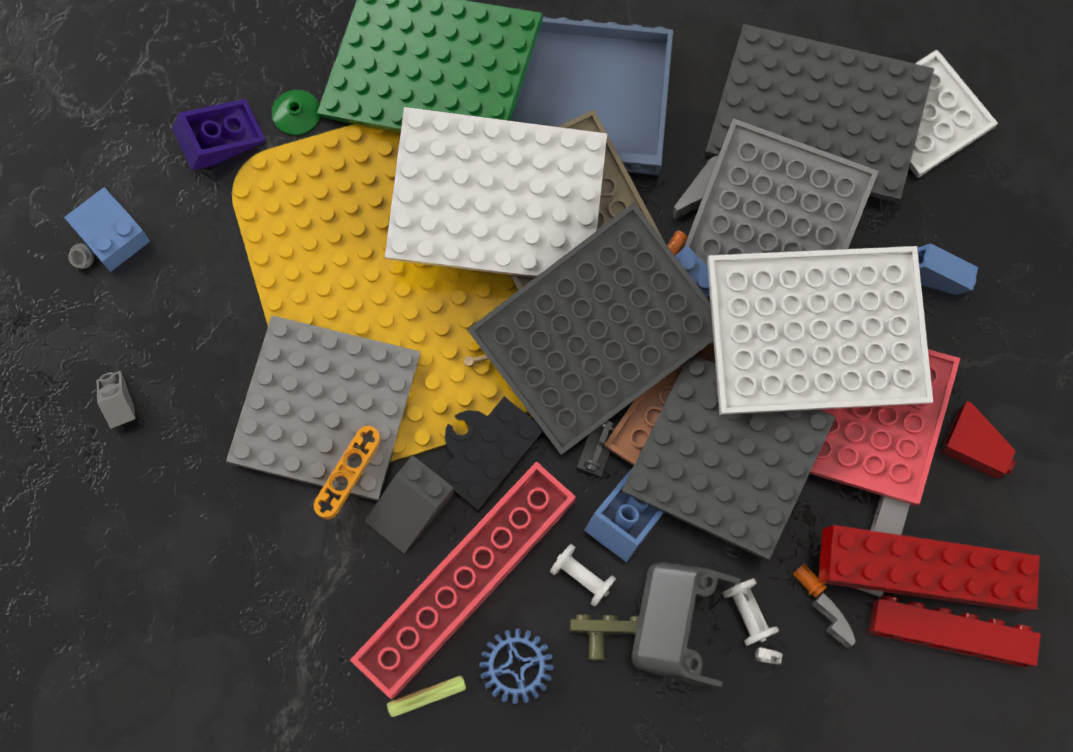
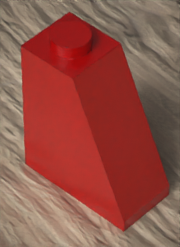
M966 401L957 412L941 453L996 479L1001 478L1005 474L1009 475L1016 462L1013 460L1016 452L1015 449L971 402Z

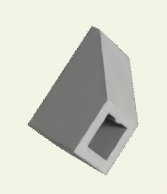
M109 372L102 375L100 379H97V403L110 429L134 420V405L122 372Z

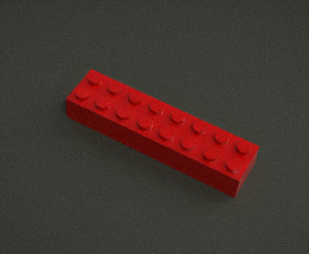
M836 525L822 529L818 583L1020 612L1037 610L1038 555Z

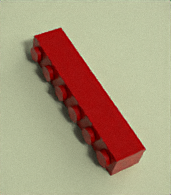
M882 596V599L873 602L868 634L1025 668L1037 666L1041 633L1032 632V627L1025 625H1015V628L1005 626L1004 621L988 619V622L980 621L977 615L962 613V616L952 615V610L937 607L935 611L925 609L924 604L918 602H909L908 605L898 603L897 598Z

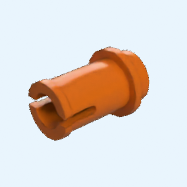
M676 231L667 244L674 256L682 250L688 238L681 231Z
M805 563L793 573V576L809 591V596L813 595L816 598L827 588L824 583H818L819 578Z

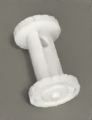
M570 544L557 557V561L551 568L550 573L555 575L563 569L595 594L591 605L596 607L601 599L609 594L608 590L616 581V578L611 576L605 582L571 557L576 547Z
M755 579L735 584L734 587L722 592L724 598L733 597L750 633V637L744 641L746 646L758 641L764 642L767 637L779 632L777 626L768 628L750 588L757 584Z

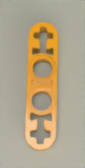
M364 426L357 431L315 499L314 510L320 518L325 520L334 518L345 503L381 443V437L376 428ZM370 433H373L372 436L375 441L373 443L368 442L364 447L365 451L368 452L367 455L360 449L355 448L356 445L362 448L365 442L362 438L363 435L368 436ZM357 454L361 456L362 463L359 467L351 468L347 465V460L351 455ZM338 477H344L348 480L346 489L342 491L335 490L333 487L334 480ZM330 490L334 495L339 496L340 499L337 501L334 497L330 503L333 509L322 513L323 509L320 504L329 501L331 496L326 493Z

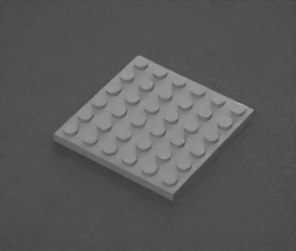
M733 118L684 247L688 246L706 265L709 255L848 249L879 171Z
M272 315L226 462L323 487L357 431L364 426H372L378 430L381 443L350 494L378 501L382 493L421 356L420 351ZM370 433L368 436L363 435L362 438L365 442L362 448L358 445L355 448L360 449L367 455L368 452L365 451L364 447L368 442L373 443L375 441L372 436L373 433ZM357 454L351 455L347 460V465L351 468H357L362 463L361 456ZM344 477L336 478L333 483L334 489L338 491L346 489L348 480Z

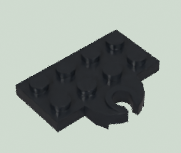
M505 396L488 416L473 410L456 414L454 416L455 419L465 422L468 426V432L465 435H457L450 424H447L445 429L444 441L447 450L453 455V458L438 476L454 487V491L476 510L480 509L543 432L533 419Z

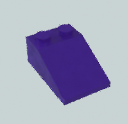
M246 99L180 112L172 127L191 170L216 165L266 141Z

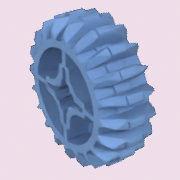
M516 629V637L511 638L510 631L506 630V640L502 641L501 636L496 635L497 646L488 642L487 646L492 650L491 654L482 652V656L489 659V662L480 663L481 668H488V672L482 673L481 678H491V681L487 682L485 687L487 689L494 685L497 687L492 693L494 697L498 696L501 691L504 692L502 696L503 702L508 700L509 695H513V704H517L518 696L522 695L524 703H527V693L531 692L532 696L536 699L538 697V693L535 690L536 687L542 691L546 690V686L541 683L542 679L551 681V676L544 674V672L553 670V665H545V661L551 660L552 655L547 654L543 656L542 652L548 649L546 644L539 648L536 646L541 639L539 636L535 637L533 642L529 641L531 637L530 631L526 632L525 638H520V629ZM515 644L530 648L536 654V657H521L517 653ZM507 647L509 660L506 664L494 668L497 655L502 649ZM512 653L515 654V658L519 660V663L522 661L525 665L521 667V680H519L518 674L514 673V670L511 672L508 669L513 665ZM535 665H539L540 669L536 679L526 687L525 671ZM500 675L513 676L517 682L518 689L504 686L496 677Z

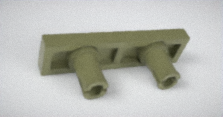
M576 615V619L570 620V633H586V635H589V660H605V636L608 634L636 635L639 616L630 617V621H619V616L608 615L603 616V620H592V615Z

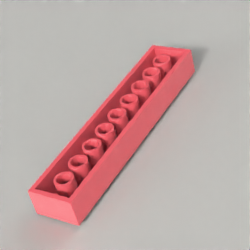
M536 461L350 661L393 700L574 505L576 496Z

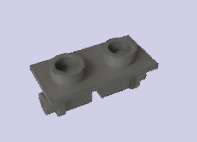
M604 422L588 435L577 468L599 477L602 476L610 451L604 447V444L615 429V427H612V422Z

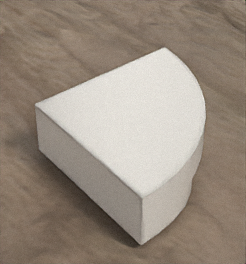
M765 648L756 649V661L776 665L782 663V653Z

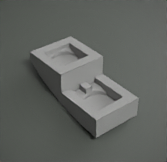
M824 593L821 594L812 605L832 622L826 631L846 648L853 646L856 641L845 617Z

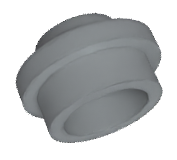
M79 243L70 249L68 258L74 267L84 269L92 265L94 254L89 246Z

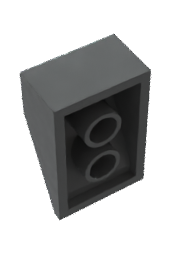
M412 455L395 475L364 522L403 554H406L454 496V487Z

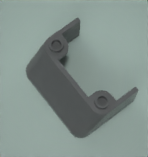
M667 562L652 564L647 572L632 651L634 666L641 671L693 685L722 687V681L701 676L702 659L696 651L687 649L696 595L709 596L715 591L716 585L740 584V578L701 567Z

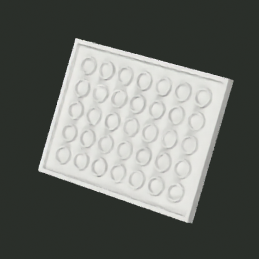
M404 107L385 259L531 278L537 277L597 231L607 133Z
M917 246L709 255L707 257L720 415L933 403Z

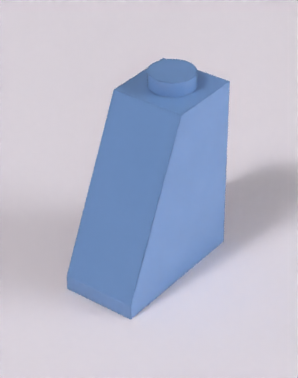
M931 243L917 248L922 286L955 295L973 291L976 284L977 266Z

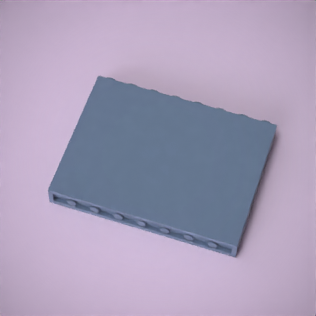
M544 17L511 121L558 127L594 109L627 172L659 175L662 163L673 30L664 27L648 28L637 24L627 26L618 25L615 22L596 23L592 20L575 21L565 17L558 19Z

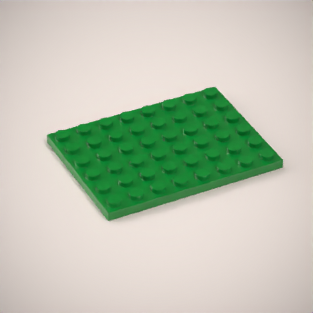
M357 0L317 114L321 118L401 133L404 107L511 121L544 17L540 12L465 0Z

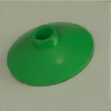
M291 90L277 98L272 108V118L276 127L283 133L294 136L303 135L310 132L318 124L320 116L317 114L320 105L317 99L309 92ZM293 107H299L297 111H291Z

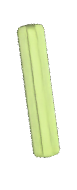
M457 676L388 702L387 708L390 716L395 717L464 691L466 685L463 677Z

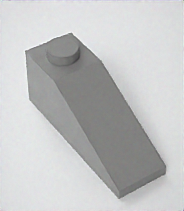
M718 156L711 158L674 206L672 214L674 220L699 208Z

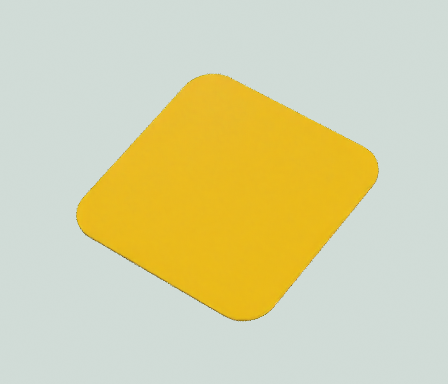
M353 124L264 150L251 157L241 167L234 180L232 188L233 207L267 325L269 326L271 316L273 315L420 351L421 356L390 463L446 446L444 438L447 424L453 426L454 432L457 435H465L468 432L467 424L463 421H457L454 416L467 410L479 411L488 416L504 396L533 419L532 415L489 359L476 362L471 367H467L464 364V358L467 356L475 358L486 355L467 329L517 292L510 275L385 259L401 133Z

